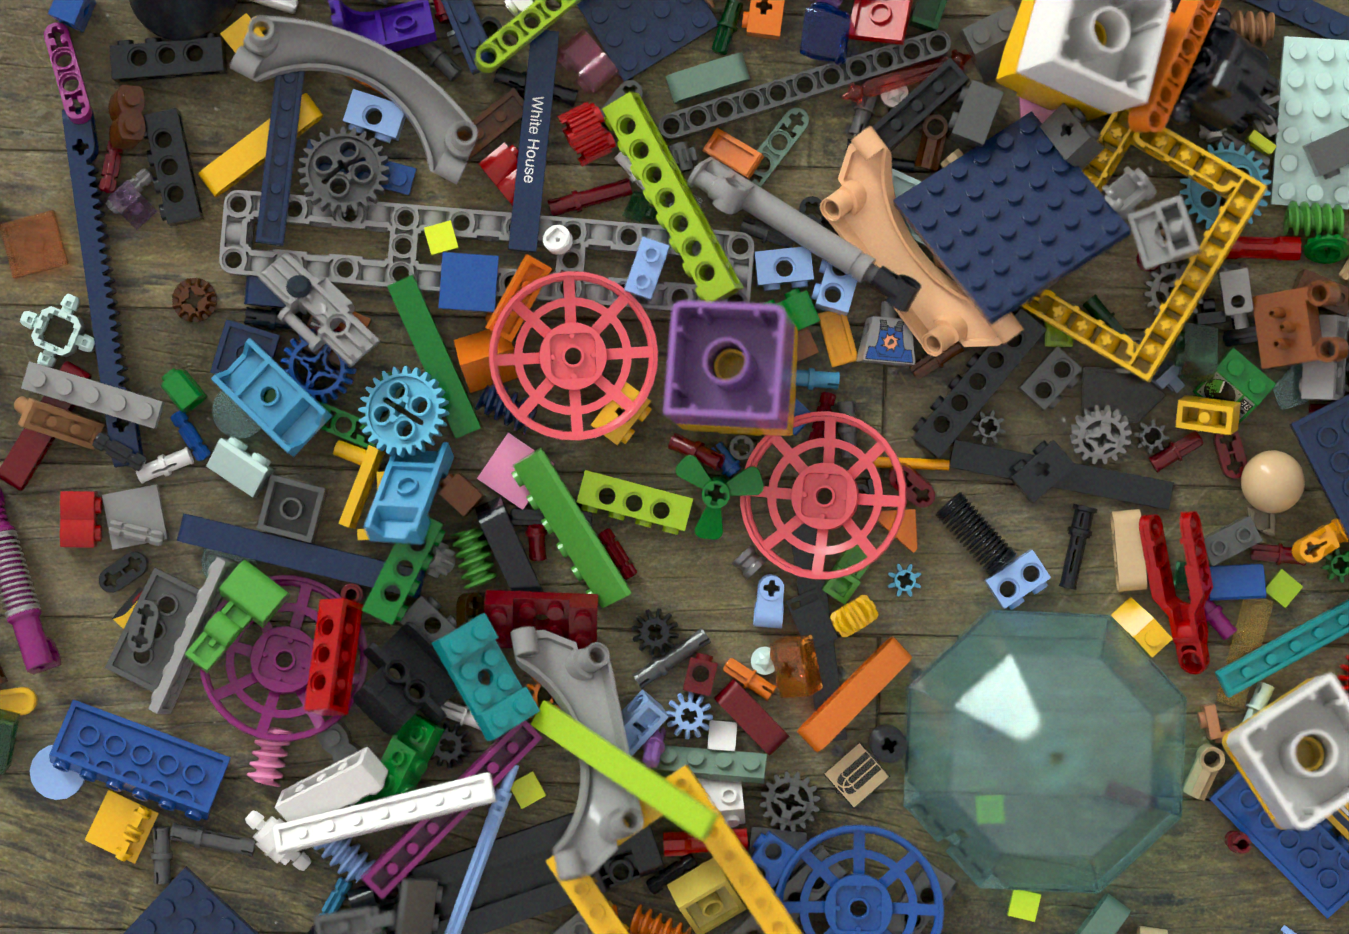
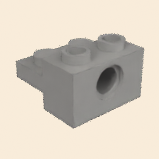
M1181 195L1127 215L1145 270L1201 253L1184 199ZM1159 224L1162 225V228H1163V231H1164V234H1165V237H1166V240H1167L1166 244H1164V241H1163V238H1162V235H1161V232H1160V229H1159V226H1158Z

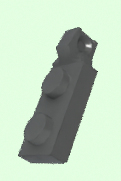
M370 906L314 916L316 934H379L383 932L382 926L393 925L396 922L395 911L379 913L378 907L371 908Z

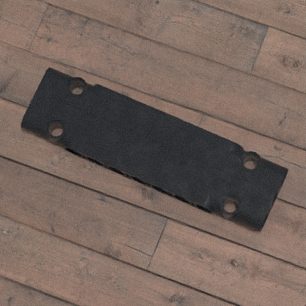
M574 812L495 839L461 934H484L573 903L546 861L554 856L553 849L564 836ZM649 824L648 827L618 846V849L590 875L592 878H596L598 881L596 885L602 893L611 890V887L624 885L632 880L665 869L651 825ZM476 845L416 865L407 874L439 879L438 886L443 887L441 904H435L434 914L439 915L437 932L432 931V934L445 933ZM617 864H625L629 868V874L624 878H619L615 876L613 868ZM402 880L397 884L399 892L394 897L386 895L381 899L368 885L347 891L351 909L371 906V908L378 907L379 913L395 911L396 922L393 925H387L382 933L395 934Z

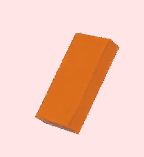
M718 127L702 149L706 155L713 157L750 180L764 158L763 154Z

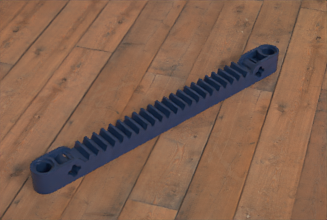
M76 107L75 113L77 115L82 113V107ZM63 109L62 120L100 383L131 392V389L123 387V384L128 382L129 378L121 375L128 368L120 365V362L125 360L126 356L118 354V351L125 347L123 344L117 343V340L122 338L123 334L115 332V329L120 327L121 323L113 319L120 315V312L112 310V307L117 305L118 301L110 298V296L117 293L115 289L109 288V285L114 283L115 279L107 276V274L113 271V268L105 264L112 260V257L104 254V252L110 249V246L102 243V241L109 238L107 234L101 232L102 229L107 227V224L99 221V219L105 216L104 212L98 210L99 207L104 205V202L96 199V197L102 194V191L94 188V186L100 184V180L93 177V175L99 172V169L91 166V163L96 160L99 154L94 112L92 109V116L88 122L75 124L70 121L65 109ZM82 142L89 146V149L84 150V155L77 151V148L82 147ZM105 414L109 440L113 441L114 439L132 449L134 454L138 452L143 455L139 424L128 421L129 426H125L123 432V429L117 427V423H120L122 419ZM112 458L115 468L129 466V463L125 465Z

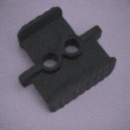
M406 622L381 648L372 642L364 650V655L379 670L353 695L356 705L362 712L374 721L384 733L394 735L418 710L431 722L438 725L446 717V713L441 707L458 690L433 647V641L412 622ZM389 669H396L400 673V679L393 678L389 673ZM409 689H416L420 693V699L413 698L410 695Z

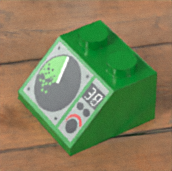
M1231 348L1224 353L1192 392L1198 397L1241 402L1240 424L1262 402L1276 383L1235 348Z

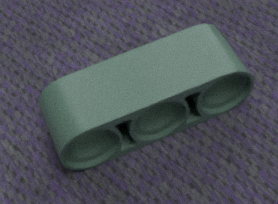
M743 53L732 54L672 73L665 77L674 104L686 102L751 80Z
M1106 893L1075 934H1116L1131 910L1111 894Z

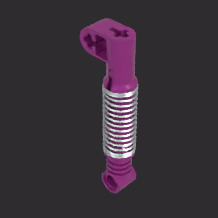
M0 487V592H2L0 598H4L1 603L6 604L3 609L8 610L5 612V617L8 623L13 626L26 670L35 675L60 666L61 658L55 642L45 636L43 625L39 618L42 613L40 604H38L39 600L35 599L37 594L33 593L35 588L32 587L33 582L30 581L31 576L28 575L29 570L26 569L28 566L25 564L26 559L23 558L24 553L20 552L22 547L19 546L20 541L17 540V531L7 521L8 516L5 515L6 510L3 508L5 498Z

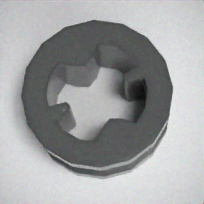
M739 435L732 439L729 450L735 459L745 460L753 452L754 444L749 437ZM738 440H744V443L750 446L749 452L745 451L746 455L740 456L739 451H734V444L738 445Z

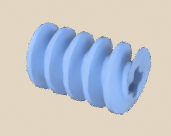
M353 837L314 846L315 851L324 848L323 859L332 856L329 864L331 867L340 864L337 872L339 875L348 872L345 879L347 883L354 879L358 882L361 879L360 876L376 861L373 859L367 863L365 862L369 854L367 851L359 855L357 854L361 846L359 843L351 847L349 846Z

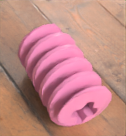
M272 726L268 730V733L273 734L293 733L290 730ZM255 740L254 743L260 746L261 750L252 751V754L259 759L249 763L250 766L256 769V772L247 773V776L258 783L281 787L279 783L274 781V779L283 778V774L276 770V768L285 767V762L280 760L279 757L288 756V752L281 748V746H288L290 742Z

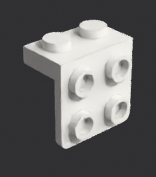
M698 778L730 827L746 824L741 782Z

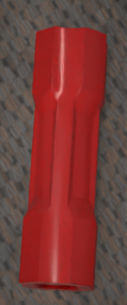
M1239 236L1225 259L1250 258L1298 261L1301 257V237Z
M747 827L732 828L748 852ZM663 832L664 857L710 852L703 840L690 832Z

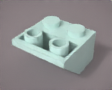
M230 437L229 439L220 438L206 467L251 497L256 498L270 478V475L274 472V469L269 466L271 461L259 453L254 452L250 454L246 451L248 446L235 437Z

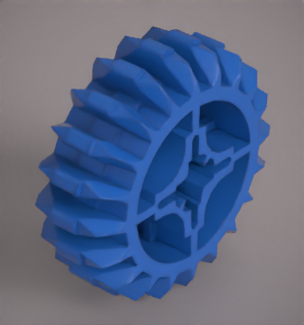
M315 328L310 329L317 336ZM300 335L301 343L297 339L292 338L290 343L295 349L289 347L284 349V352L291 357L281 359L282 364L289 365V368L283 370L288 374L290 373V376L316 400H318V395H320L322 403L328 402V393L333 400L338 399L339 396L336 389L343 394L346 393L347 388L343 382L350 385L354 382L351 377L347 376V373L355 374L357 369L348 367V364L338 356L340 360V371H338L329 361L331 348L327 344L323 346L317 356L306 355L301 351L308 343ZM322 358L325 370L322 369L315 374L316 371L313 368L316 366L312 364ZM297 360L308 370L306 383L299 375ZM320 376L337 379L330 387H314L315 382L318 381Z

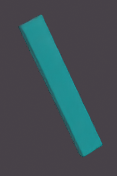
M1349 599L1215 671L1214 673L1226 697L1234 696L1349 633Z

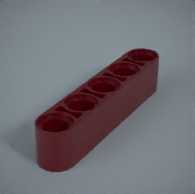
M68 360L60 368V371L90 380L92 378L90 373ZM45 395L40 401L71 412L76 406L75 404ZM24 428L0 467V480L20 492L23 491L56 438Z

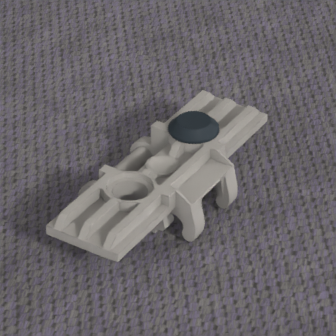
M285 252L258 275V278L286 305L279 313L278 318L282 322L286 321L309 344V348L313 352L327 344L351 367L380 342L352 314L355 306L326 277L321 280L316 276L313 277L288 252ZM298 311H301L303 314L309 312L320 323V329L317 331L318 336L295 315ZM341 322H343L346 325L345 330L340 333L332 331L336 329Z

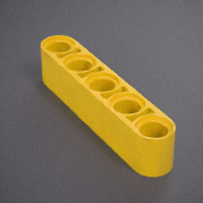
M308 93L302 94L297 137L315 125L324 116ZM270 119L199 172L198 176L214 197H218L265 162Z

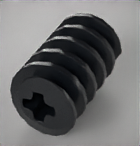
M884 724L876 727L870 734L869 747L880 761L894 763L905 755L907 741L899 729L893 725ZM887 737L893 741L889 750L882 746L885 744L884 739Z

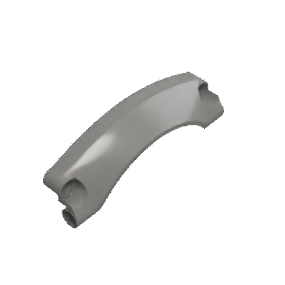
M256 16L249 23L243 47L240 46L229 67L256 82H262L291 72L326 71L349 76L370 85L389 98L411 122L424 148L429 171L456 185L467 166V161L478 135L476 126L452 98L421 70L386 47L339 28L299 19ZM257 27H265L269 33L264 37H259L253 31ZM467 131L472 139L467 142L460 141L457 133Z

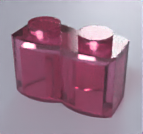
M584 28L558 49V53L561 55L558 61L568 72L572 69L579 78L575 81L585 93L590 90L595 95L620 73L618 68Z

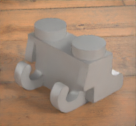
M1128 166L1123 169L1125 173L1111 186L1105 185L1102 188L1106 194V202L1123 220L1128 219L1127 215L1135 212L1134 207L1139 202L1152 199L1157 192L1149 178L1140 169L1137 168L1133 171Z

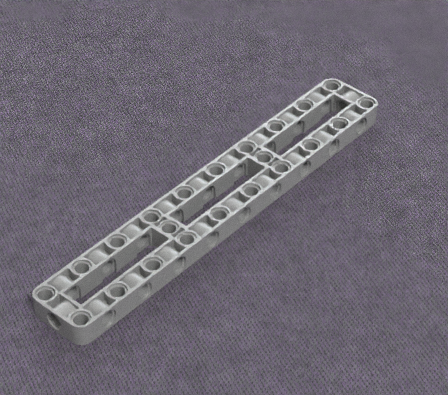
M234 190L225 197L219 262L222 269L229 274L258 277L261 272L285 252H288L313 277L316 276L319 280L326 277L332 284L387 288V285L396 282L395 271L404 267L408 269L409 276L414 274L421 291L440 293L442 263L426 264L418 261L420 235L426 236L424 228L451 220L457 239L509 243L512 213L378 202L375 204L368 201L369 210L366 211L362 206H359L356 220L348 222L344 219L342 209H338L337 213L333 216L331 207L322 212L320 208L321 202L313 206L311 203L312 196L305 197V195L290 194L288 209L291 204L300 203L302 205V213L297 217H291L288 212L286 224L390 233L388 259L378 260L364 258L363 256L318 255L303 251L252 248L254 222H258L261 192ZM238 198H244L247 204L245 210L238 213L235 212L233 203ZM404 212H410L414 215L413 223L409 226H402L399 223V218ZM540 215L537 245L545 246L543 236L547 229L554 225H562L567 229L570 226H577L581 230V236L577 240H573L571 248L564 254L557 255L555 273L568 271L585 272L586 249L637 254L642 237L669 245L667 256L681 257L680 253H676L669 242L671 236L667 229H663L661 225ZM467 217L470 224L465 231L455 229L457 218ZM680 227V229L685 231L687 227ZM713 230L744 287L733 295L740 296L743 303L749 304L754 241L747 233ZM625 231H633L637 235L636 242L632 245H625L621 241V235ZM401 240H409L412 247L409 253H398L397 244ZM737 240H743L747 243L748 250L744 254H736L732 249V244ZM698 241L692 247L695 256H698L701 252V244ZM235 253L240 254L242 258L240 266L231 268L228 264L229 257ZM568 254L577 255L579 258L578 265L574 268L565 267L563 264L564 257ZM344 263H351L353 266L351 276L341 277L339 274L340 266ZM498 268L496 298H502L506 291L505 283L507 279L513 277L517 269ZM607 278L620 286H626L628 280L625 278ZM563 281L543 286L535 301L551 302L564 298V295L561 293ZM575 281L577 288L575 297L592 300L604 307H610L617 299L616 294L605 287L586 281ZM657 283L651 301L632 295L644 310L672 312V308L675 305L672 301V295L680 290L687 294V301H701L696 293L698 286L685 283ZM729 297L721 302L727 303ZM628 304L624 307L627 309H632Z

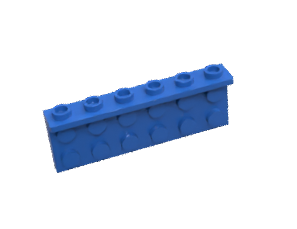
M72 700L49 754L50 763L57 770L63 772L71 770L80 773L79 776L84 780L90 782L99 780L106 783L105 786L111 790L121 792L122 789L131 792L132 796L138 800L148 801L150 799L156 801L161 808L169 811H174V809L183 811L186 817L196 821H200L201 818L208 820L210 809L231 760V757L76 700Z
M1239 771L1234 773L1209 796V799L1240 831L1248 836L1251 842L1327 919L1349 900V841L1343 835L1338 837L1331 830L1333 825L1325 817L1306 829L1281 830L1276 828Z

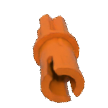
M730 658L723 667V671L743 684L744 689L749 688L766 701L769 700L771 693L773 694L777 688L776 685L756 674L757 670H750L734 658Z

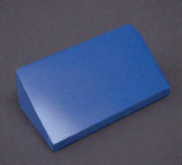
M1263 564L1209 566L1213 590L1209 596L1210 601L1266 598Z

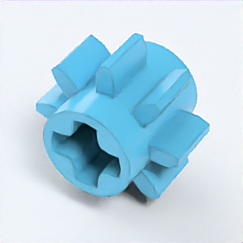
M896 564L898 571L895 574L888 572V575L893 577V582L888 585V588L896 587L898 589L896 596L898 597L902 591H906L908 596L911 597V589L913 587L921 588L916 583V578L921 573L913 574L911 572L912 564H909L906 570L902 569L900 564ZM907 572L909 574L908 579L912 580L911 584L904 585L901 588V582L897 580V577L899 575L904 576Z

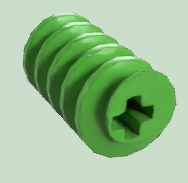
M1292 200L1287 206L1284 215V235L1286 236L1289 228H1292L1294 236H1298L1300 229H1304L1305 237H1309L1311 230H1315L1316 235H1321L1322 231H1326V234L1329 233L1330 235L1337 232L1343 238L1345 215L1342 206L1336 204L1334 208H1331L1330 204L1325 203L1320 208L1319 203L1314 202L1309 207V204L1303 201L1298 207L1297 202Z
M475 528L450 535L452 537H459L452 544L453 547L462 548L460 552L455 554L456 558L465 559L464 562L458 565L459 569H466L468 571L461 576L462 580H470V583L464 589L490 583L497 576V573L488 572V569L494 566V562L485 561L491 555V551L482 550L488 544V540L479 539L484 534L483 529Z

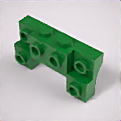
M415 713L392 735L391 741L380 761L388 770L383 788L378 793L373 795L370 793L362 797L356 804L349 806L416 791L420 778L428 768V762L444 729Z

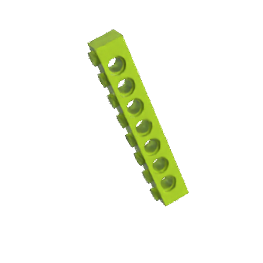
M628 92L602 108L606 115L604 117L605 124L610 131L615 132L619 139L617 141L619 150L624 156H628L632 164L630 166L632 174L637 180H641L645 188L643 194L646 200L655 206L658 212L656 218L661 227L669 232L671 236L669 242L676 253H680L684 260L682 264L683 269L690 278L693 277L698 286L696 293L701 301L721 302L742 290L744 287L690 187L687 186L682 172L639 93ZM633 119L636 127L634 132L629 134L627 124ZM644 144H647L649 148L648 155L642 158L640 149ZM659 168L662 172V177L656 183L653 179V173ZM672 192L675 196V202L669 207L666 203V198ZM683 217H686L688 220V227L685 231H681L679 227V222ZM696 241L701 244V252L698 256H695L692 251L693 244ZM711 265L714 268L715 275L709 281L706 278L705 272Z

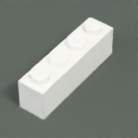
M366 747L282 790L275 808L287 822L339 810L348 804L354 805L362 797L370 793L372 795L376 794L383 788L388 770L374 753Z

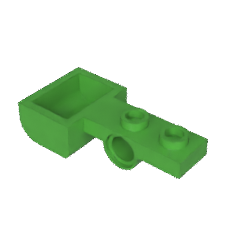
M246 559L234 569L219 588V595L227 600L228 603L209 620L203 633L185 653V657L206 673L210 671L252 620L264 628L290 597V593Z

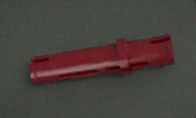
M625 178L588 190L571 191L572 194L549 199L548 204L551 215L558 216L577 211V213L582 212L583 208L631 196L633 193L629 179Z

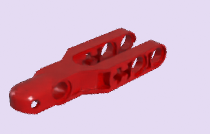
M1196 511L1180 512L1179 523L1182 536L1180 544H1183L1187 563L1185 571L1191 603H1186L1176 596L1162 520L1158 514L1142 515L1139 520V532L1152 599L1169 617L1172 638L1175 643L1180 667L1187 673L1201 674L1210 664L1207 644L1209 633L1204 607L1213 590L1200 516Z

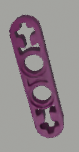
M52 23L46 27L44 39L63 106L70 121L75 124H84L92 116V107L72 37L64 24ZM57 32L61 34L60 39L63 47L58 48L54 39ZM63 55L72 57L71 63L66 67L57 65L58 59ZM74 79L79 82L78 88L74 91H66L64 89L65 83L69 80ZM74 99H78L82 107V113L79 115L75 113Z

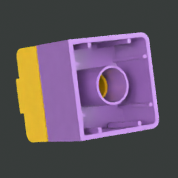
M701 301L677 302L673 306L671 313L664 414L680 428L688 431L755 436H792L796 395L797 326L778 305Z

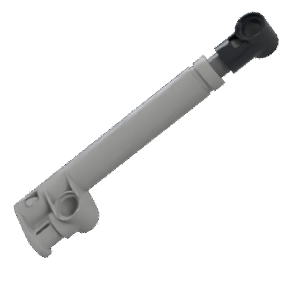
M713 157L700 162L687 181L688 187L696 186L708 193L707 196L713 200V205L720 211L732 215L743 209L842 272L852 275V278L858 282L868 281L870 287L886 296L888 304L897 310L908 312L922 287L918 281L904 274L897 275L884 265L878 267L875 265V258L869 254H864L861 249Z

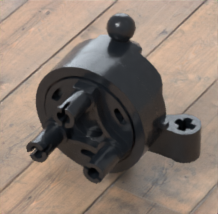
M1218 8L1170 114V119L1174 124L1184 125L1192 118L1209 131L1217 132L1231 127L1240 134L1246 130L1249 124V119L1243 116L1245 113L1253 114L1267 126L1275 122L1268 115L1273 116L1275 119L1279 116V111L1264 102L1262 96L1259 95L1261 90H1264L1267 94L1274 92L1279 84V80L1268 73L1269 58L1265 52L1229 27L1232 22V15L1228 9Z

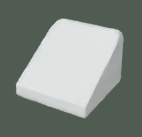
M709 720L707 749L735 751L737 722Z

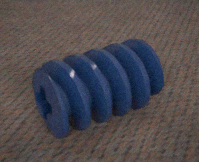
M494 383L491 386L487 385L475 409L479 410L485 405L484 414L488 416L491 412L495 411L494 420L496 421L505 416L504 425L506 426L515 421L514 430L518 431L524 426L525 436L529 427L520 422L506 408L496 391ZM505 386L504 388L508 394V387ZM514 392L510 396L512 402L518 408L528 399L525 397L518 402V392ZM538 404L528 415L532 420L536 416Z

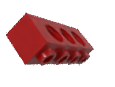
M345 598L322 599L319 601L304 710L323 716L348 715L363 604Z

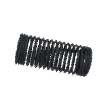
M959 492L935 516L939 518V521H942L960 506L943 522V525L963 510L946 528H949L966 514L949 530V532H952L969 518L953 533V536H955L972 522L956 537V539H959L976 525L959 542H964L972 533L979 529L963 544V547L967 546L975 537L982 533L966 548L967 551L970 550L978 541L985 537L970 551V554H973L981 545L989 540L984 547L973 555V558H976L994 542L987 551L976 559V562H979L993 548L999 545L980 562V565H983L996 552L1002 549L983 567V569L987 568L986 572L992 577L1003 569L1017 553L1012 547H1008V543H1004L1005 539L1001 540L1002 536H997L998 532H994L995 528H991V524L987 525L988 521H984L985 517H981V513H978V510H974L975 506H971V502L967 503L968 499H966V496Z

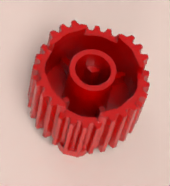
M585 102L557 116L562 125L566 123V127L562 128L563 133L574 152L576 151L577 154H581V157L577 158L582 167L611 153L612 148L616 147L615 140L610 131H607L605 127L602 128L600 123L605 121L598 106H595L593 102L590 104Z

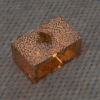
M812 634L782 637L769 644L770 657L776 673V685L781 698L810 696L823 689Z

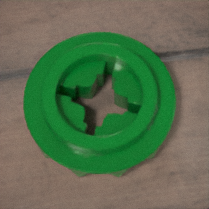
M1327 233L1323 236L1317 234L1315 238H1309L1307 244L1304 245V254L1310 261L1320 264H1332L1348 256V240L1341 238L1340 234L1330 235Z

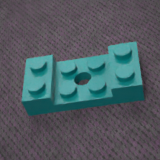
M483 613L472 618L468 623L432 642V645L486 740L490 741L522 723L540 710L528 688H522L495 640L498 638L486 614ZM481 670H485L490 676L488 685H482L478 680V673Z

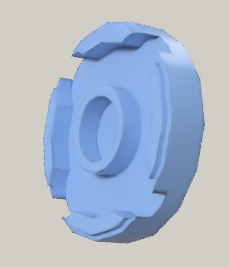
M49 745L40 750L32 760L30 767L31 782L36 791L46 798L54 800L69 798L81 789L85 780L79 776L80 773L71 770L63 772L54 768L49 759L53 745Z

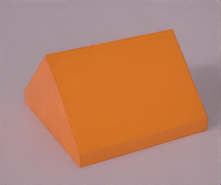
M488 329L454 340L459 363L470 393L483 390L487 385L491 386L493 384L489 364V347L492 331ZM500 336L498 355L514 354L513 341L510 342ZM515 365L498 366L502 383L518 379Z

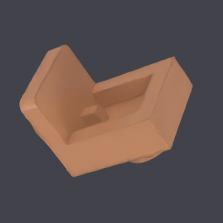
M1212 703L1200 705L1201 712L1197 713L1200 729L1205 730L1207 739H1214L1215 743H1222L1223 736L1234 727L1220 729L1216 705Z

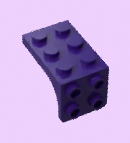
M328 0L331 13L334 14L331 15L333 27L367 38L393 52L437 41L429 0H414L371 12L352 10L342 0Z

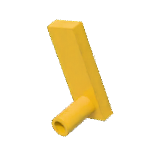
M342 440L337 441L333 455L360 465L359 472L338 524L356 529L377 475L376 472L379 470L386 451H380L370 445L365 450Z

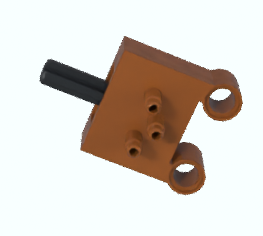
M1314 281L1308 287L1252 296L1255 326L1226 330L1223 334V341L1227 347L1258 342L1262 369H1273L1315 361L1340 362L1349 353L1348 343L1341 337L1322 338L1317 306L1335 305L1341 297L1340 287L1333 281ZM1323 286L1327 290V297L1324 301L1320 296ZM1331 342L1335 345L1336 348L1335 354L1333 356H1331L1328 352V347Z

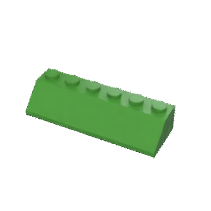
M542 447L514 463L515 471L511 473L519 487L525 485L530 494L526 498L535 511L537 509L541 510L545 517L541 520L549 534L555 532L560 540L556 544L564 558L570 556L575 564L571 567L574 575L579 582L584 579L590 588L585 592L587 594H598V603L602 608L630 595V587Z

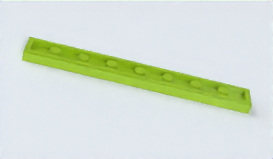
M543 700L539 708L540 711L536 713L531 726L699 839H707L719 814L549 701Z

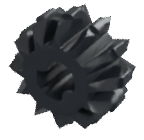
M647 609L645 611L648 617L647 621L640 615L636 617L637 621L643 624V626H632L633 631L641 632V635L633 637V642L643 639L644 642L639 647L640 651H643L647 645H650L649 655L653 656L655 646H658L660 654L663 655L665 654V649L662 644L665 643L671 649L674 647V644L668 640V637H679L678 633L669 632V629L678 627V623L673 622L667 625L666 622L672 617V614H666L662 620L660 619L662 609H657L656 618H652L650 609ZM656 624L662 627L660 633L663 636L660 639L655 637V640L649 637L650 630L648 628L651 625L656 627Z
M444 722V732L434 750L435 752H433L430 758L432 760L436 756L439 757L436 764L437 767H441L444 760H447V768L452 769L453 759L459 766L464 763L459 754L464 757L470 756L471 753L463 749V747L472 746L473 743L470 740L463 741L462 739L469 734L468 730L463 731L460 735L457 733L461 726L459 723H456L452 731L450 730V722ZM444 738L448 741L453 739L455 741L453 746L455 751L451 752L449 749L444 751L442 749V745H444L442 740Z

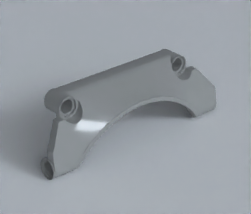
M523 627L511 631L510 634L517 665L547 690L562 711L630 755L608 648L602 643L595 642L585 649H578L576 642L546 630H535V627ZM590 654L593 655L596 663L591 660ZM580 758V789L576 810L564 836L553 849L559 881L574 880L593 874L618 849L616 840L631 836L638 832L644 824L639 798ZM623 818L627 820L629 828L624 825Z

